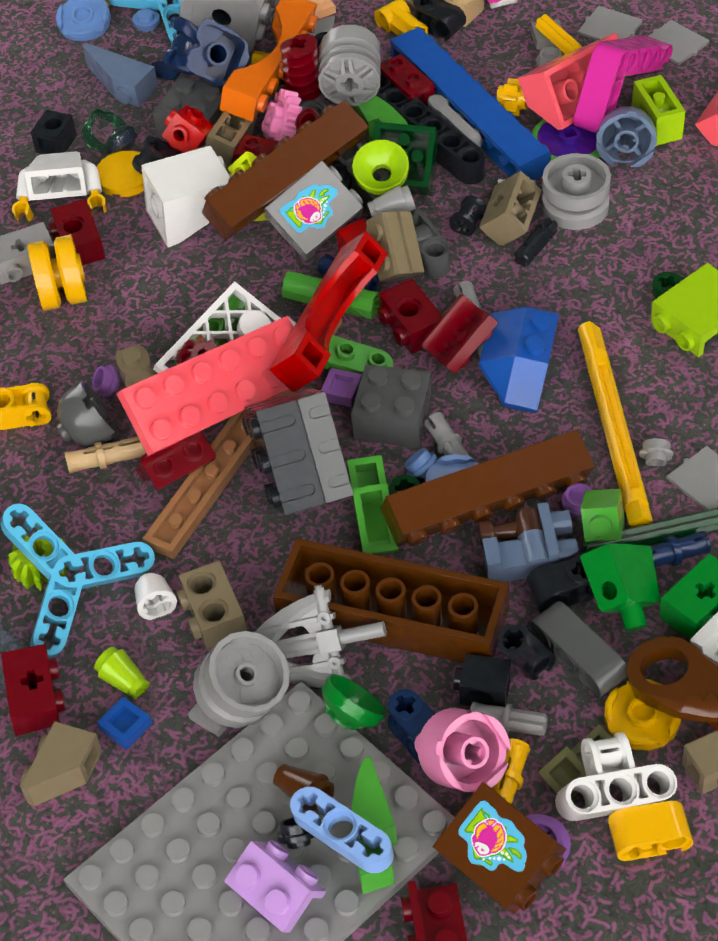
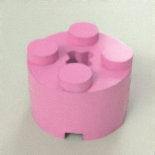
M455 707L444 709L427 721L421 733L415 739V749L424 773L433 782L455 790L475 792L482 782L492 788L503 777L508 763H505L506 751L510 750V744L504 727L494 717L480 712Z

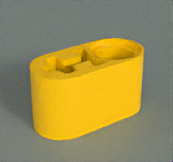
M665 801L617 810L608 817L616 854L621 861L667 854L666 850L681 848V851H686L693 845L683 805L678 801Z

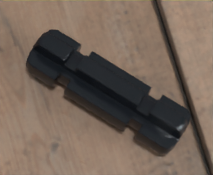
M545 218L523 242V245L516 250L514 261L522 266H528L533 261V256H537L550 241L548 237L552 238L558 232L557 222Z

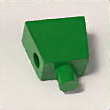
M607 543L580 555L599 609L603 613H621L626 632L646 628L647 623L643 609L658 603L660 600L651 546Z

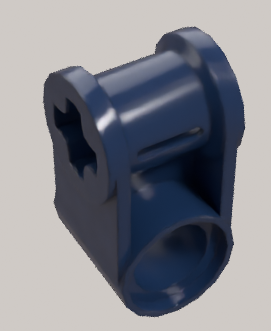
M408 689L394 692L388 701V711L390 713L388 727L407 748L409 754L420 764L418 753L415 749V739L435 713L416 692Z

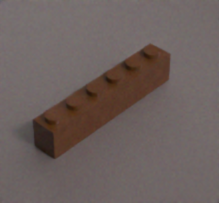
M343 100L336 106L333 104L327 106L320 113V118L314 122L311 120L306 121L297 130L295 136L292 138L284 137L276 144L275 150L270 154L262 153L252 162V167L245 172L242 169L238 170L230 177L227 185L221 189L217 186L205 196L206 202L202 214L226 241L265 213V208L321 161L328 166L362 141L369 126L346 100Z
M577 429L385 497L380 509L397 547L406 543L409 546H416L428 540L431 534L441 531L442 535H446L458 530L462 526L461 524L473 520L474 523H478L479 520H486L492 517L495 511L505 508L506 512H510L520 508L525 504L526 500L536 497L538 501L544 500L557 492L556 489L564 486L569 487L577 483L585 484L595 464Z

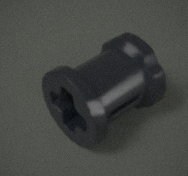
M473 195L464 197L460 210L452 214L449 219L451 229L454 232L471 236L476 230L475 224L484 216L487 208L486 204L480 198Z

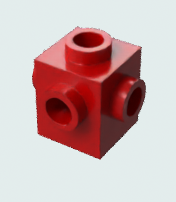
M186 104L181 110L177 111L174 109L164 121L167 128L161 136L168 140L172 148L185 153L201 148L214 125L204 118L202 112Z

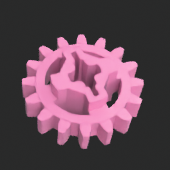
M285 89L275 92L274 100L271 99L270 103L266 106V114L261 126L264 132L263 137L280 141L286 136L292 138L296 135L295 121L298 114L302 111V107L299 106L301 98L298 97V92Z

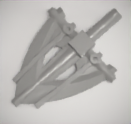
M322 585L314 586L313 594L281 609L253 632L262 634L275 642L286 658L314 654L313 660L310 663L296 664L286 659L290 670L289 683L297 685L302 681L307 687L322 688L330 674H337L351 680L349 674H344L342 664L347 662L346 656H341L339 653L346 644L384 637L387 635L384 621L342 629L341 625L333 626L332 619L336 618V613L331 612L328 606V602L331 601L330 589L325 590ZM303 626L308 631V633L281 639L283 634L291 628Z

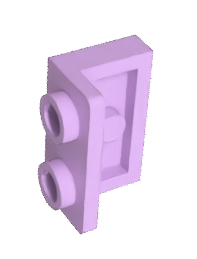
M269 840L268 842L250 841L224 882L281 932L290 933L313 898H323L327 891L317 883L319 880L318 875L308 867L301 864L297 866L288 858L289 851L274 840Z

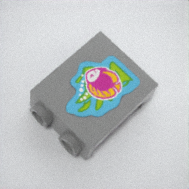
M323 161L265 208L267 220L305 262L315 255V250L332 237L336 231L344 227L354 217L358 219L363 211V206L361 205L363 201L358 193L353 189L348 190L341 183L343 179L339 172L333 166L327 167Z

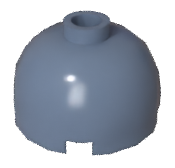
M633 106L619 107L610 111L602 119L596 133L598 153L612 167H615L614 162L632 163L630 167L642 166L653 156L657 145V130L651 117L643 110ZM617 152H634L632 159L621 160Z

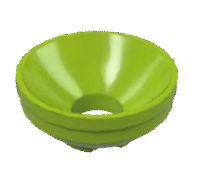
M389 140L371 141L363 145L356 152L352 164L353 175L362 189L372 194L382 195L398 185L401 187L405 183L409 172L408 156L403 148L395 142ZM385 168L391 172V176L388 180L380 182L373 178V173L377 169Z

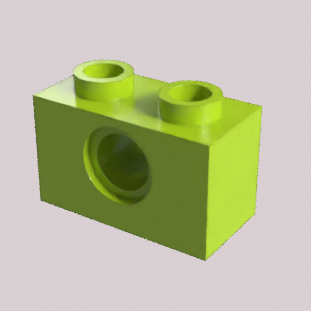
M658 75L634 81L632 106L643 110L651 117L657 130V145L681 140L686 111L663 76Z

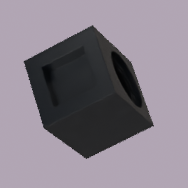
M46 110L30 132L35 151L40 154L64 153L77 136L72 115Z
M466 654L463 668H456L453 689L459 691L460 704L471 706L474 701L481 704L506 707L511 682V660Z

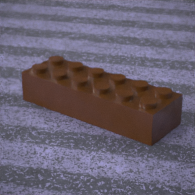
M296 538L273 594L275 612L277 613L293 602L313 594L314 586L322 585L325 590L330 589L331 601L328 602V606L331 612L336 613V618L332 619L333 626L341 625L342 629L384 621L387 635L364 641L464 663L466 654L487 657L495 656L499 642L498 632L504 627L509 610V583L299 538Z

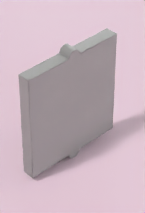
M598 6L590 17L585 18V23L577 31V34L593 40H599L613 33H617L618 39L630 38L635 36V31L641 25L643 19Z
M673 20L668 21L659 29H654L653 33L648 36L671 44L673 52L672 56L668 58L678 66L691 56H697V52L710 42V40Z
M706 446L690 459L684 458L683 464L669 473L666 479L704 510L718 508V454Z

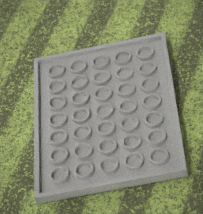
M301 681L287 692L282 700L270 709L267 714L255 723L245 727L63 880L66 886L118 941H344L439 854L432 846L455 817L357 730L345 729L334 722L330 715L325 712L326 706L324 701ZM371 756L396 826L397 844L392 846L394 852L392 861L394 885L363 894L356 865L316 837L311 839L310 845L299 849H289L287 844L279 843L289 851L288 858L297 866L299 864L304 865L315 872L319 877L317 883L327 891L323 898H313L290 933L281 932L224 882L250 841L268 842L269 840H274L278 842L279 823L293 817L290 809L291 797L273 783L275 772L281 765L287 764L325 774L329 781L334 784L333 799L352 811L355 783L362 760ZM314 810L313 812L320 816L322 822L324 816ZM347 821L335 823L330 830V834L336 838L348 836L352 831L351 823Z

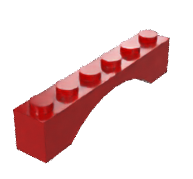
M367 231L341 247L269 369L292 392L297 391L319 377L331 356L329 343L338 322L361 290L376 275L388 254Z

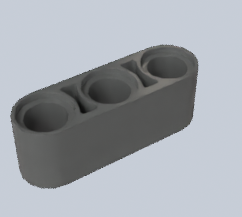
M555 602L528 622V630H531L556 656V661L559 664L563 662L569 668L567 671L584 688L588 686L595 693L593 696L596 699L604 696L627 678V665L621 656L563 602Z

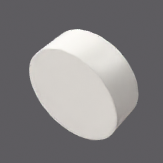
M246 311L242 314L237 324L238 335L241 337L270 324L271 321L261 311Z

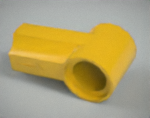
M394 0L374 12L377 26L387 30L385 33L392 31L399 36L420 27L428 35V27L411 14L404 0Z

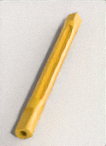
M588 321L579 326L578 333L619 489H621L628 524L635 527L653 523L601 329L591 321Z

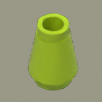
M114 646L109 647L95 662L94 669L98 672V678L131 696L133 699H137L150 685V682L145 679L124 649L118 650Z

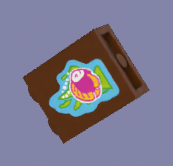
M484 782L481 783L432 846L501 906L514 914L519 909L524 911L531 906L539 893L536 888L546 876L550 878L560 869L564 862L562 855L566 851L564 846L554 840Z

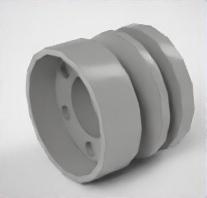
M341 25L331 29L323 36L319 46L320 64L318 73L319 89L323 95L336 104L346 100L350 106H358L370 101L377 94L381 84L380 42L375 34L367 28L358 25Z

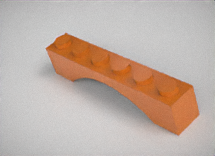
M307 0L279 1L275 7L271 30L276 39V48L261 61L232 72L223 86L220 103L221 111L251 122L254 121L259 112L263 113L265 111L269 95L274 96L279 85V79L284 80L280 45L283 41L296 35L309 34V32L313 33L318 22V17L315 16L316 3Z

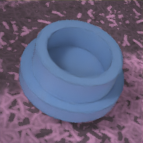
M149 8L141 9L134 14L132 18L133 25L142 32L152 31L157 28L160 22L159 13Z
M425 448L416 451L404 464V467L408 470L407 475L414 476L415 478L419 477L420 480L424 479L429 468L434 465L437 456L434 452H428Z

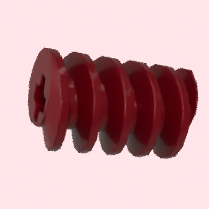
M300 34L283 41L280 45V52L282 54L281 62L283 63L282 71L284 72L285 90L298 92V97L304 101L316 99L321 94L318 81L319 57L317 39L310 34Z

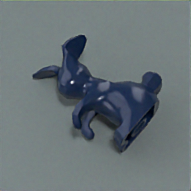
M173 16L170 22L172 28L181 33L173 37L172 47L166 51L162 61L151 64V66L155 67L156 76L165 80H174L181 73H184L186 75H197L213 87H223L234 70L251 65L249 64L248 43L235 31L212 19H204L198 27L189 20Z

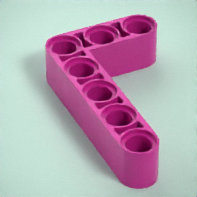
M648 36L599 42L595 46L574 115V126L597 133L602 119L610 111L616 109L625 76L663 70V64L670 61L668 57L672 56L673 46Z

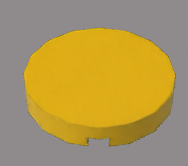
M134 150L119 151L110 154L100 161L97 168L102 192L110 196L115 194L120 195V197H130L144 191L143 175L136 171L132 165L133 158L141 152Z
M646 679V680L649 681L650 683L657 684V685H663V684H660V683L655 682V681H653V680H648V679ZM628 681L626 685L620 688L617 686L613 689L605 702L604 722L609 734L613 737L615 733L623 732L629 740L631 749L650 751L664 747L675 738L681 726V719L671 717L648 705L646 706V704L635 698Z

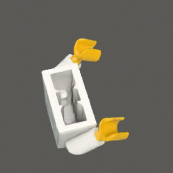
M77 151L38 155L18 175L16 198L19 201L15 202L12 206V212L16 220L19 221V216L23 213L26 214L28 222L34 218L28 201L86 196L87 194L90 195L87 199V204L92 216V209L96 206L103 207L105 214L107 210L105 197L100 194L102 188L98 168L87 160H81L80 152Z

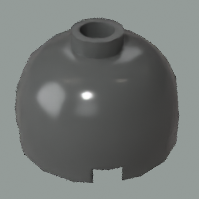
M79 380L62 394L57 406V415L61 423L56 427L67 442L73 439L78 445L88 448L95 446L94 443L101 442V445L109 443L121 434L115 420L109 425L107 421L109 416L106 412L107 406L87 382L83 383V380Z

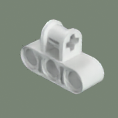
M623 732L615 733L613 738L598 741L586 738L581 743V754L586 777L577 778L564 786L557 793L555 804L558 813L569 821L607 816L617 810L628 807L664 802L675 793L677 778L674 772L663 764L635 767L629 740ZM648 777L658 782L660 786L659 795L649 789L647 785ZM610 784H614L621 789L623 793L622 802L615 800L609 792ZM572 791H577L583 795L585 799L584 809L578 808L573 804L571 800Z

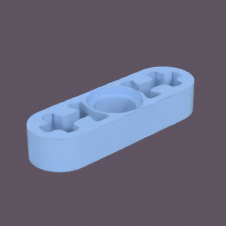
M316 787L301 788L292 796L290 809L294 820L311 835L368 873H380L391 865L394 852L391 841L386 833ZM316 802L319 813L324 816L322 822L320 816L312 810H308L304 814L302 806L305 804L312 806ZM347 821L353 825L351 833L346 837L336 838L330 834L332 826L337 822ZM361 836L364 844L372 849L380 845L382 854L378 856L373 853L368 857L365 847L359 843Z

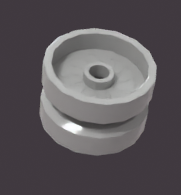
M580 153L561 155L551 160L544 168L542 176V210L544 216L552 221L555 220L559 227L571 230L587 229L601 223L608 215L610 206L611 173L608 166L599 158Z
M249 631L232 633L219 641L212 648L211 652L202 659L194 673L193 690L197 704L208 718L221 726L231 728L246 727L249 724L255 723L282 700L289 687L290 670L285 655L275 642L259 633Z

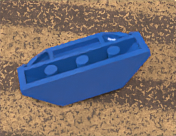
M522 306L491 313V317L498 324L494 327L491 337L484 342L478 366L490 386L498 394V399L503 407L537 413L559 313L531 306Z

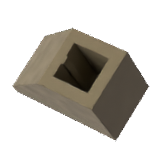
M54 721L49 733L43 735L39 742L38 754L33 764L24 770L21 777L20 787L29 805L37 806L87 784L103 752L97 734Z

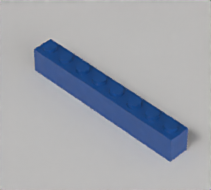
M417 27L390 39L391 58L401 54L434 83V94L442 95L448 99L449 106L456 113H460L472 128H476L482 137V150L508 177L520 170L527 177H530V180L543 176L544 168L551 160V154L547 146L541 144L528 128H524L511 112L502 107L496 97L491 96L479 81L474 80L462 65L456 63L450 54L435 42L432 36L427 35L420 27Z

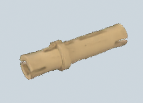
M138 436L102 445L101 442L94 443L95 446L64 452L69 474L95 467L104 469L107 468L106 465L139 458L146 453Z

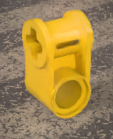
M30 383L7 388L0 387V430L48 424L51 420V410L47 407V401L50 398L48 387L41 383ZM33 392L35 393V398H36V399H33V398H32V393H33ZM36 411H39L38 418L36 417Z

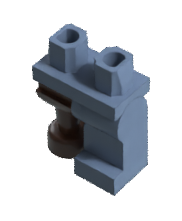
M548 502L538 503L537 508H522L514 521L493 525L491 519L478 521L479 537L488 579L502 582L526 579L529 573L538 567L552 565L579 556L576 538L556 539L558 535L572 533L570 511L550 512ZM514 538H516V540L505 541V542H498V541H497V539H514Z

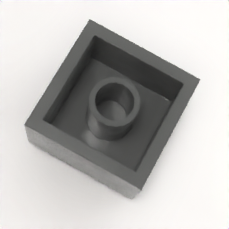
M179 77L152 112L157 138L165 139L161 136L167 128L164 121L174 109L179 111L186 104L198 109L207 121L215 125L224 112L220 110L223 87H213L204 82Z
M365 364L351 413L353 439L420 448L425 430L424 422L428 418L433 398L432 373Z

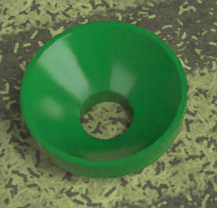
M330 674L326 678L322 686V694L326 706L325 712L343 728L358 730L375 727L387 715L384 705L357 683L337 674Z

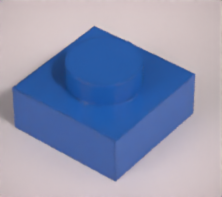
M122 697L97 722L99 731L126 751L153 724L151 717L125 697Z

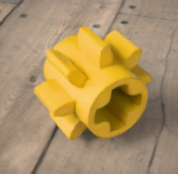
M508 78L507 84L499 85L496 99L508 112H511L514 116H519L520 110H527L529 108L527 107L518 79Z

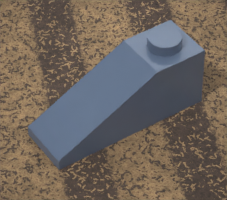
M88 43L83 45L87 67L115 99L121 103L140 107L158 88L154 66Z

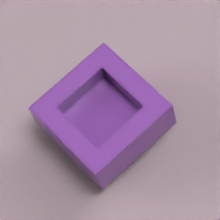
M331 368L321 391H325L329 403L353 407L362 374Z

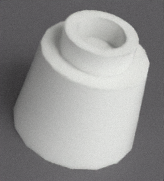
M146 573L136 582L134 587L138 614L142 618L152 620L170 614L176 608V596L165 578L161 575Z

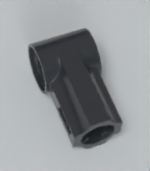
M507 623L498 632L499 642L497 647L517 664L531 680L538 679L536 675L544 670L550 671L556 663V656L531 630H528L521 623L517 625Z

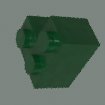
M375 122L373 141L389 140L395 142L403 148L408 156L409 172L405 183L401 187L408 185L411 194L431 196L438 144L436 127Z

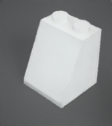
M211 146L141 165L146 211L167 247L181 243L210 223L202 214L206 202L204 198L213 188L219 186L221 189L227 185L228 180L232 176V174L227 173L223 158L217 156Z

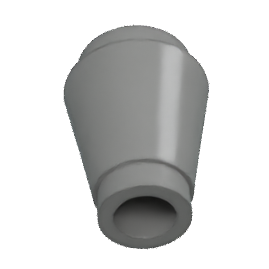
M398 185L367 203L372 217L383 212L412 211L416 209L408 185L401 188Z

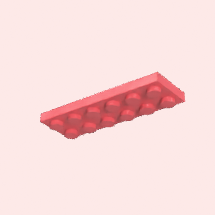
M283 317L116 393L147 455L150 456L245 411V406L268 400L289 390L269 370L294 328L289 317Z

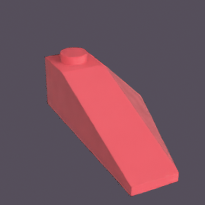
M617 33L610 34L518 77L527 107L557 130H562L573 124L593 50L601 41L618 39Z

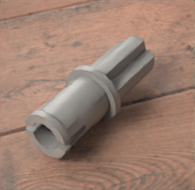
M437 412L429 416L433 424L428 419L425 420L424 426L436 441L437 451L440 454L443 453L445 456L451 454L469 456L461 444L462 437L458 433H454L443 413Z
M474 701L470 708V711L494 717L504 727L507 735L511 731L543 736L547 730L548 718L545 713L513 709L512 704L501 707Z

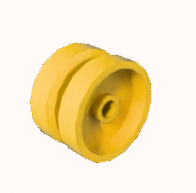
M71 234L55 238L54 249L56 258L53 259L48 244L43 240L27 244L33 276L43 311L60 308L62 303L60 287L64 288L67 301L71 305L88 302L84 282H86L80 254L76 253Z

